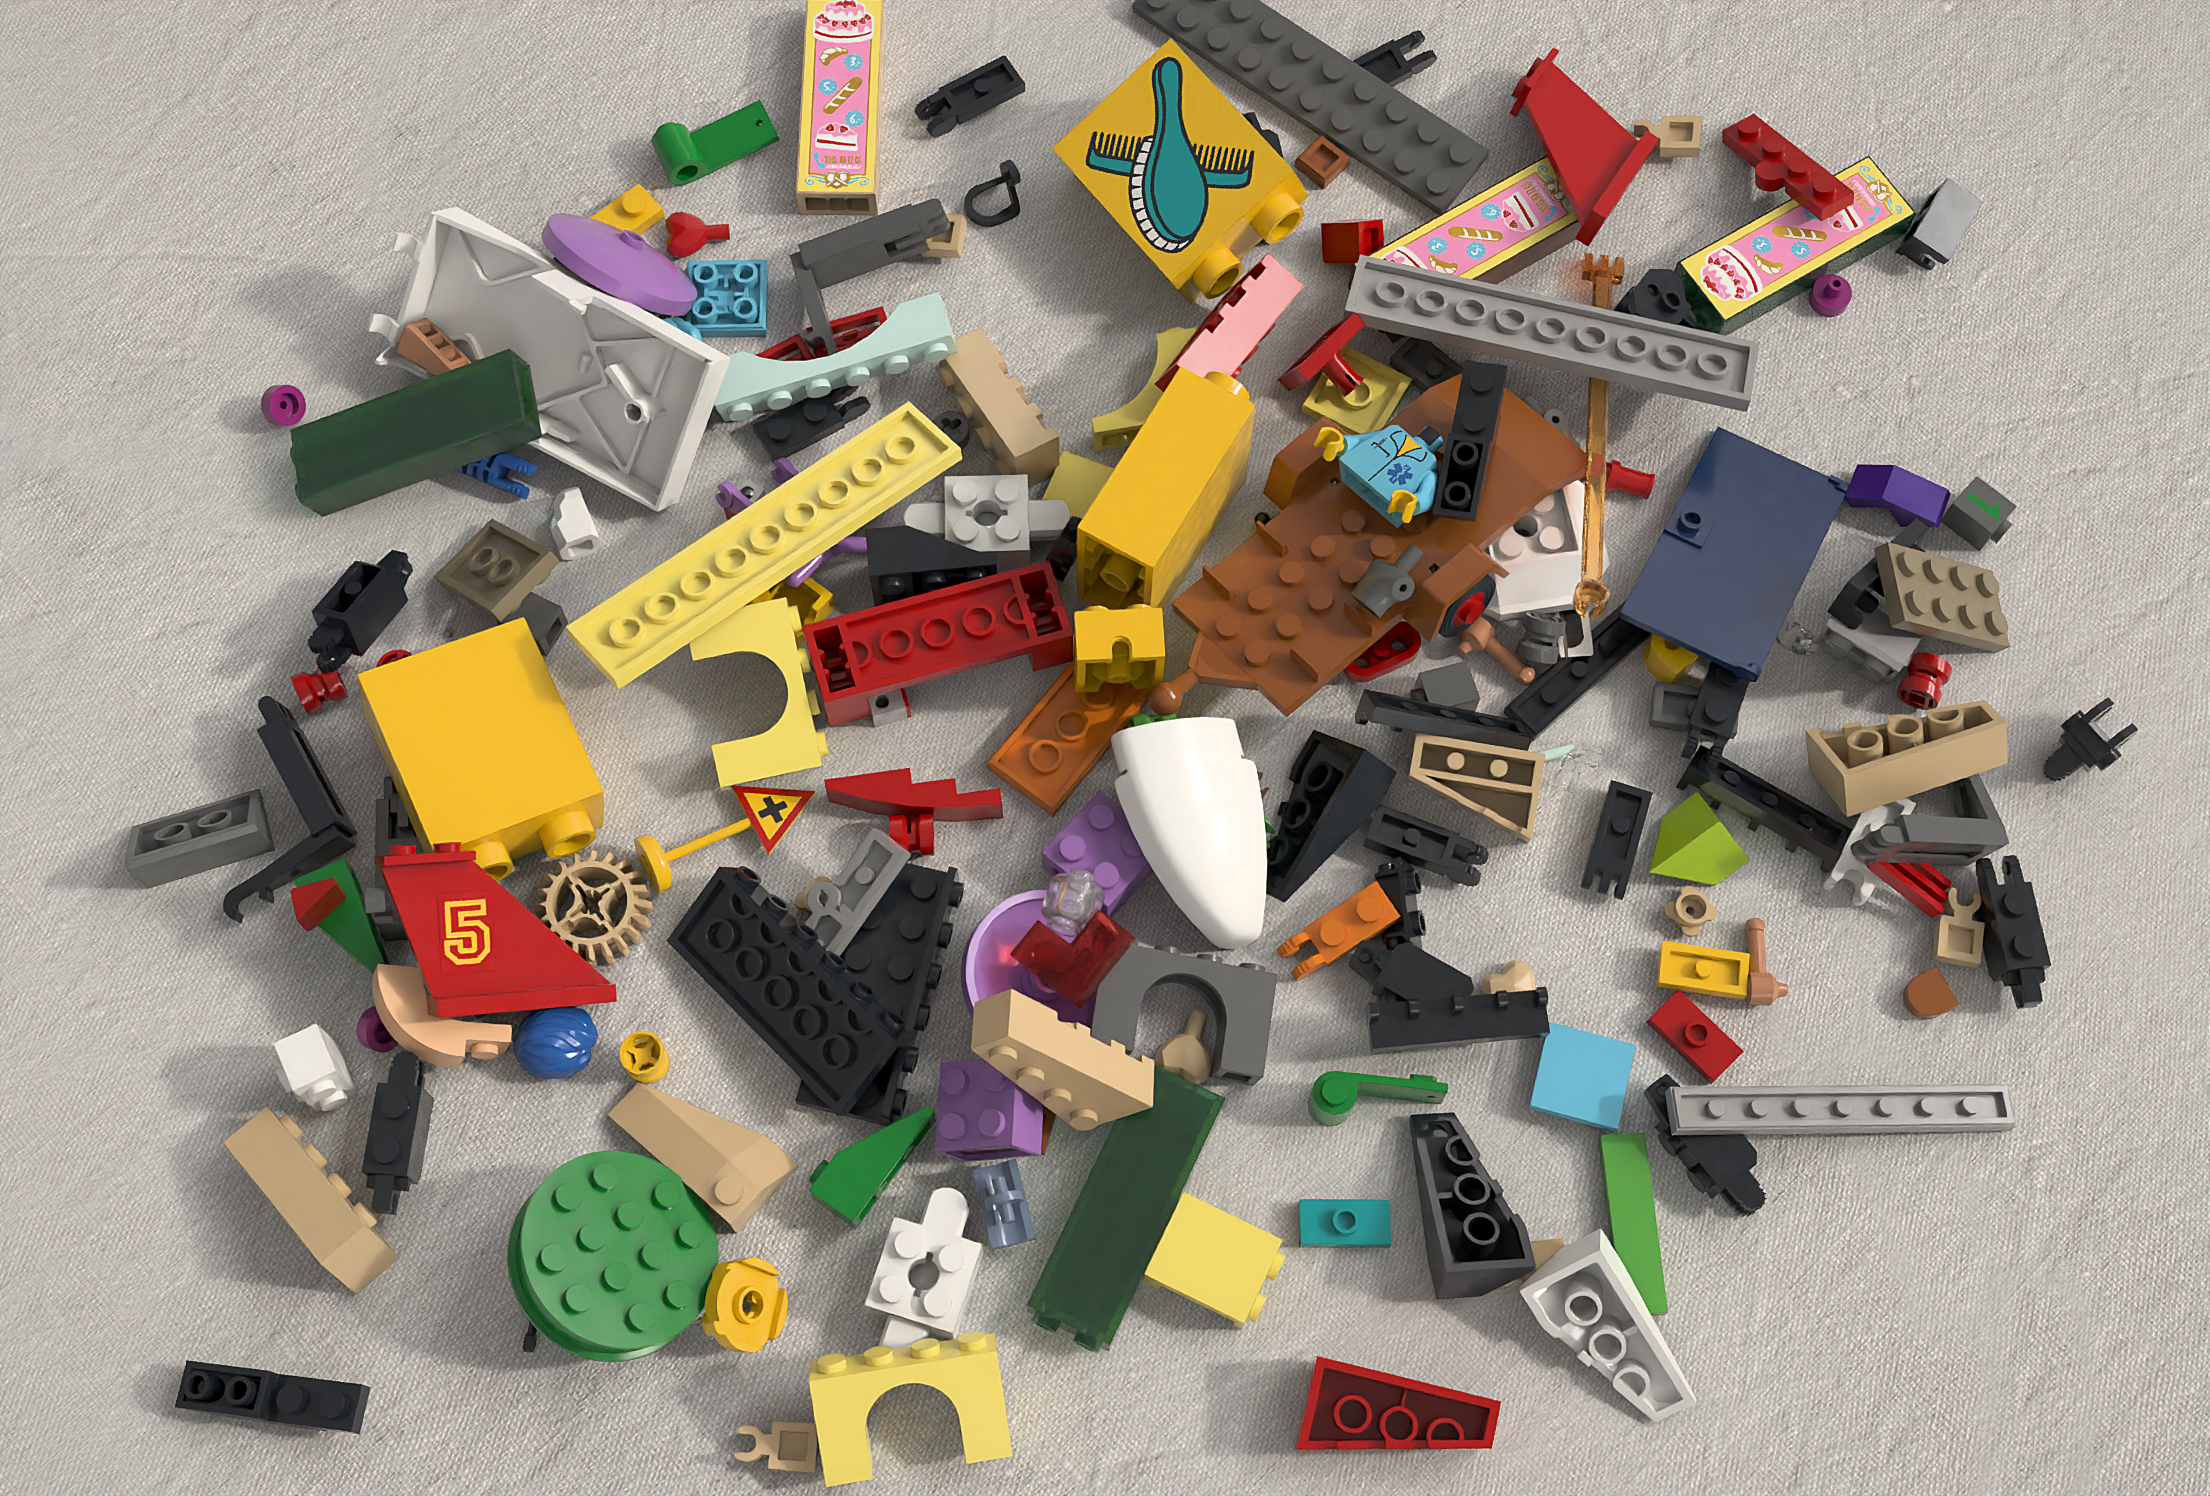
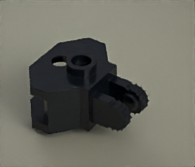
M1649 269L1636 286H1632L1612 310L1704 330L1701 328V325L1699 326L1687 314L1692 306L1686 302L1682 279L1671 269Z
M2109 697L2094 706L2086 714L2079 710L2060 726L2065 731L2058 740L2062 746L2052 753L2048 760H2045L2046 763H2044L2043 767L2045 772L2043 774L2050 781L2061 782L2062 779L2065 780L2066 776L2069 777L2081 766L2087 773L2096 766L2102 772L2122 756L2118 749L2136 735L2138 728L2132 723L2111 739L2096 723L2112 709L2114 703Z

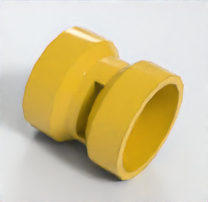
M636 1031L628 1035L621 1044L619 1050L620 1061L629 1076L637 1083L640 1082L645 1085L654 1084L667 1074L670 1066V1057L660 1038L648 1031Z

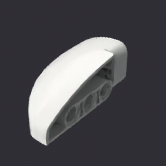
M1217 717L1183 718L1149 723L1115 733L1111 737V743L1120 777L1115 781V788L1131 830L1158 879L1184 914L1215 946L1223 949L1237 950L1252 943L1260 935L1263 924L1267 879L1266 832L1256 765L1252 760L1244 759L1234 720Z

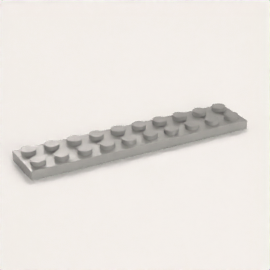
M1365 255L1359 256L1343 321L1355 313L1366 324L1365 327L1743 412L1748 410L1752 396L1759 343Z

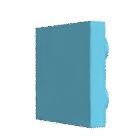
M767 260L687 261V277L694 284L697 290V297L690 311L686 314L685 321L697 328L702 338L767 337Z
M1549 1022L1550 1034L1543 1039L1528 1109L1616 1132L1620 1121L1635 1045Z

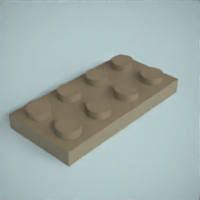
M1890 542L1874 548L1891 627L1995 653L2010 647L2007 636L2008 623L2001 610L1998 597L1999 585L1993 575V571Z

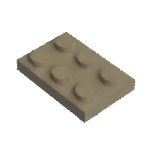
M491 519L434 578L445 589L501 622L506 616L511 615L520 607L522 600L536 586L548 579L551 570L560 561L551 550Z

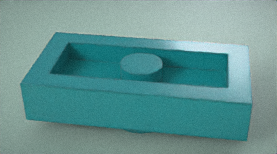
M1300 1199L1298 1202L1299 1248H1390L1391 1246L1390 1199Z

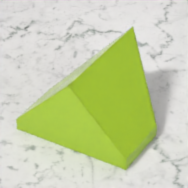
M1697 791L1662 817L1649 873L1716 886L1747 864L1750 859Z

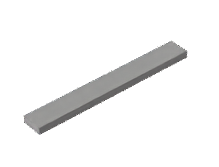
M2008 1084L1670 1087L1665 1091L1672 1135L2011 1131L2017 1126Z

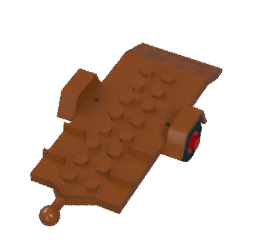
M1463 373L1429 388L1380 429L1382 431L1390 425H1398L1410 436L1414 437L1426 426L1434 428L1444 442L1443 446L1433 453L1437 459L1439 479L1448 433H1451ZM1505 387L1494 453L1476 522L1433 516V505L1431 510L1412 516L1409 523L1403 522L1396 528L1341 481L1340 456H1335L1332 461H1326L1322 456L1325 448L1314 447L1313 444L1320 430L1324 427H1331L1338 430L1342 435H1349L1327 417L1320 418L1281 450L1273 459L1263 494L1282 511L1265 525L1258 520L1256 522L1255 534L1214 568L1211 569L1205 564L1203 566V577L1171 602L1173 611L1197 633V637L1187 664L1188 668L1172 682H1159L1150 689L1148 693L1150 708L1161 716L1174 714L1182 704V695L1199 682L1200 684L1258 690L1282 714L1288 717L1402 619L1408 622L1429 642L1435 639L1438 633L1445 638H1451L1462 633L1480 617L1494 595L1496 584L1488 573L1492 571L1503 579L1510 574L1483 550L1546 496L1583 477L1594 467L1596 461ZM1413 543L1424 552L1420 560L1407 573L1414 581V592L1408 599L1394 603L1385 611L1381 618H1378L1359 604L1350 593L1356 587L1372 561L1383 559L1393 564L1405 549Z

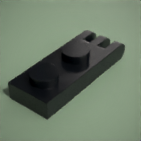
M1614 780L1610 781L1581 880V888L1589 890L1593 883L1594 875L1600 876L1597 893L1606 895L1610 880L1617 882L1613 898L1623 900L1653 792Z

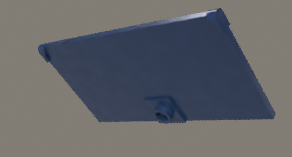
M1717 427L1618 618L1733 671L1734 675L1744 680L1756 682L1833 519L1847 494L1849 484L1835 476L1830 475L1829 477L1730 431Z

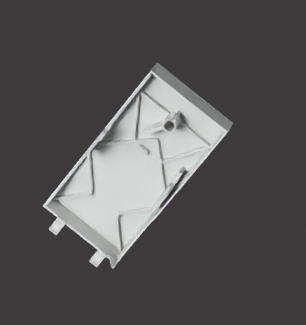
M458 207L430 212L422 240L407 233L397 232L395 234L391 250L407 253L415 262L397 321L382 314L371 315L367 331L381 333L390 341V346L375 359V364L400 367L453 395L461 393L396 351L407 324L427 318L484 374L486 378L485 384L529 368L541 437L526 443L657 512L679 502L729 365L730 357L638 306L599 289L569 268Z

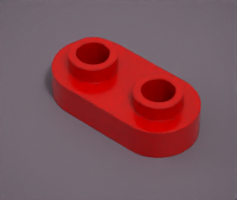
M1400 621L1355 659L1366 660L1369 664L1367 667L1360 668L1353 661L1342 671L1349 679L1365 683L1413 662L1417 657L1421 646L1420 633L1408 622ZM1399 642L1402 643L1406 649L1403 651H1396L1392 648L1391 644Z

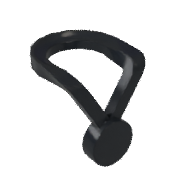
M1009 159L1000 163L1002 176L975 185L966 194L964 211L973 223L984 227H993L1019 215L1020 203L1015 185L1020 183L1021 177L1012 160ZM1006 183L1011 201L1010 206L993 216H983L974 210L972 201L975 196L996 185Z

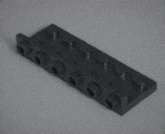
M905 863L840 955L847 963L848 967L846 970L856 980H861L872 987L877 994L875 999L885 1009L892 1010L900 1015L907 1024L905 1028L915 1039L918 1031L925 1032L931 1006L925 1005L929 989L937 990L942 972V965L937 964V959L941 948L948 949L953 933L954 924L948 923L952 907L959 909L964 893L965 883L959 882L958 868L950 866L947 872ZM915 1039L910 1046L897 1047L849 1113L843 1116L883 1126L891 1125L894 1115L902 1116L908 1095V1090L902 1089L906 1072L914 1073L919 1056V1048L913 1047ZM801 1079L795 1099L796 1104L834 1113Z
M720 866L666 941L837 1116L847 1115L897 1047L910 1046L915 1039L914 1036L905 1028L907 1024L900 1015L892 1010L885 1009L875 999L877 994L872 987L861 980H856L846 970L848 967L847 963L839 955L827 951L817 941L819 938L817 933L806 924L798 922L789 913L790 908L785 901L776 895L769 894L760 885L762 880L754 871L745 866H740L739 868Z

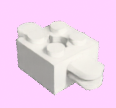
M1028 474L944 476L945 502L914 503L909 505L904 515L905 526L908 525L995 557L997 560V571H1010L1030 565L1029 542L1056 541L1070 519L1069 508L1062 500H1028Z
M953 1188L936 1189L930 1194L919 1224L897 1217L893 1219L865 1302L868 1314L887 1319L879 1346H889L892 1349L910 1347L915 1341L929 1338L930 1333L951 1340L956 1339L983 1256V1249L981 1243L961 1238L969 1216V1209L964 1196Z

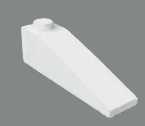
M1601 1228L1561 1248L1519 1287L1521 1295L1542 1328L1555 1339L1557 1337L1572 1348L1577 1353V1358L1588 1367L1592 1365L1613 1383L1614 1389L1655 1423L1696 1403L1692 1390L1630 1275Z

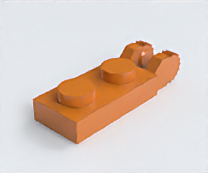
M1375 881L1304 927L1303 932L1285 941L1276 951L1281 959L1296 954L1309 943H1313L1319 954L1299 963L1291 971L1294 979L1299 981L1326 964L1328 967L1354 951L1362 940L1368 942L1399 922L1401 917L1378 882Z

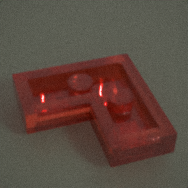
M1098 909L1071 943H1068L1037 920L1010 955L1080 1009L1136 939L1130 932Z

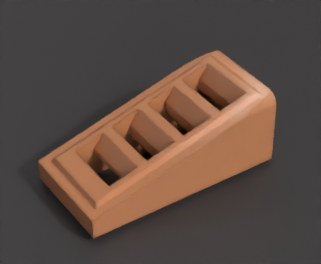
M424 318L407 324L396 350L398 354L460 392L485 384L486 378L484 374L430 320Z

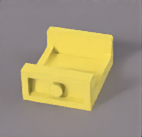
M1183 1192L1145 1271L1143 1282L1157 1289L1163 1286L1234 1321V1326L1242 1329L1246 1319L1256 1322L1267 1298L1259 1294L1265 1278L1267 1277L1275 1281L1286 1256L1279 1253L1278 1250L1283 1240Z

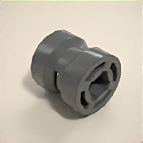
M1526 612L1523 627L1526 631L1524 638L1518 641L1516 654L1531 661L1556 664L1559 654L1557 641L1559 637L1563 636L1567 622L1561 618L1544 613Z

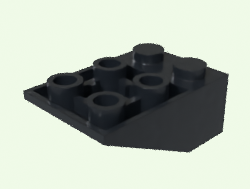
M908 525L865 529L869 577L875 607L997 574V560L995 557Z

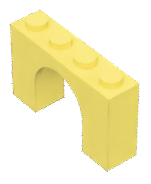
M786 597L743 606L689 642L694 662L738 653H756L773 661L782 671L787 683L788 701L786 709L780 720L770 730L757 736L711 745L720 788L823 766L821 757L829 756L824 731L816 732L812 715L820 714L815 689L807 690L804 673L811 672L806 647H797L794 633L802 630L797 605L789 607Z
M970 1331L959 1335L957 1339L939 1342L937 1339L927 1338L915 1341L910 1347L892 1349L889 1346H877L866 1350L864 1354L845 1357L843 1354L834 1353L820 1357L817 1362L809 1363V1387L826 1487L873 1479L872 1453L866 1422L868 1413L874 1402L883 1393L893 1387L908 1383L932 1386L943 1392L952 1401L959 1415L966 1464L1012 1457L995 1333L985 1334L982 1331Z

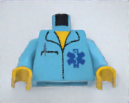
M1390 425L1382 431L1377 430L1358 435H1342L1338 430L1331 427H1324L1320 430L1313 444L1314 447L1325 448L1322 456L1326 461H1332L1335 456H1340L1341 481L1396 528L1403 522L1409 523L1412 516L1427 512L1433 508L1439 484L1437 459L1433 453L1444 444L1442 437L1434 428L1426 426L1414 437L1410 436L1398 425Z

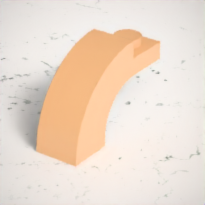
M377 965L372 976L374 1003L387 1031L404 1049L409 1052L412 1051L414 1055L426 1062L454 1069L459 1068L465 1057V1052H470L471 1057L476 1059H494L498 1057V1054L504 1055L511 1043L512 1025L463 1022L449 1017L436 1018L428 1015V996L425 992L423 976L419 967Z

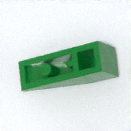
M345 859L294 879L297 887L331 877L334 878L345 890L347 898L320 922L317 927L370 973L374 974L378 964L390 965L371 913L365 912V896L357 875Z
M925 1106L837 1152L830 1162L823 1160L809 1179V1182L812 1184L809 1189L812 1198L856 1230L936 1122L934 1111Z

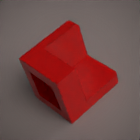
M1383 219L1341 220L1321 223L1323 262L1354 263L1359 260L1360 255L1367 256L1383 247Z

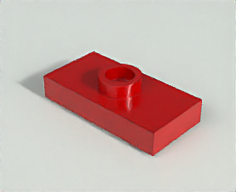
M1679 989L1646 1022L1710 1084L1744 1052Z

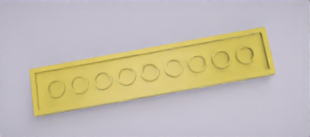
M908 401L566 626L569 638L619 690L962 460L961 448Z

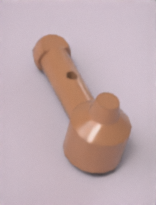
M1479 617L1471 626L1459 634L1460 642L1456 650L1461 655H1466L1470 651L1481 652L1484 650L1511 673L1519 684L1526 685L1533 681L1535 677L1534 669L1522 662L1495 638L1496 632L1487 620Z
M1756 917L1747 920L1745 923L1748 954H1750L1745 1002L1747 1005L1770 1006L1776 998L1787 996L1788 986L1787 984L1777 982L1773 975L1766 971L1765 922Z

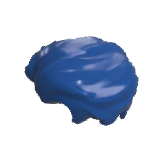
M574 1006L539 1009L530 1013L521 1022L513 1038V1051L519 1066L529 1075L543 1079H564L581 1071L589 1064L592 1056L591 1049L597 1042L598 1032L592 1018L584 1009Z

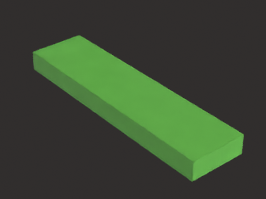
M1645 1133L1600 1135L1598 1137L1611 1245L1625 1266L1651 1316L1666 1315L1668 1313Z

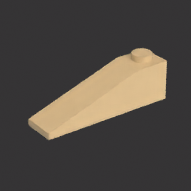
M640 1082L607 1114L609 1118L657 1162L678 1174L681 1180L697 1194L702 1203L736 1234L799 1168L789 1156L765 1135Z

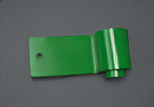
M758 100L692 133L689 132L684 124L665 123L657 128L651 143L669 182L673 185L681 186L703 178L780 139L761 100Z
M1329 1071L1320 1075L1314 1082L1308 1100V1110L1312 1118L1319 1124L1327 1127L1337 1126L1349 1117L1357 1095L1441 1104L1448 1093V1083L1437 1082V1077L1418 1074H1410V1079Z

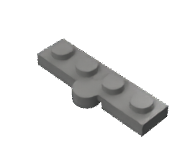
M874 827L871 829L837 877V884L820 881L810 888L807 896L808 906L813 913L805 924L817 933L819 937L817 941L827 951H831L839 956L911 856L908 851L880 829Z

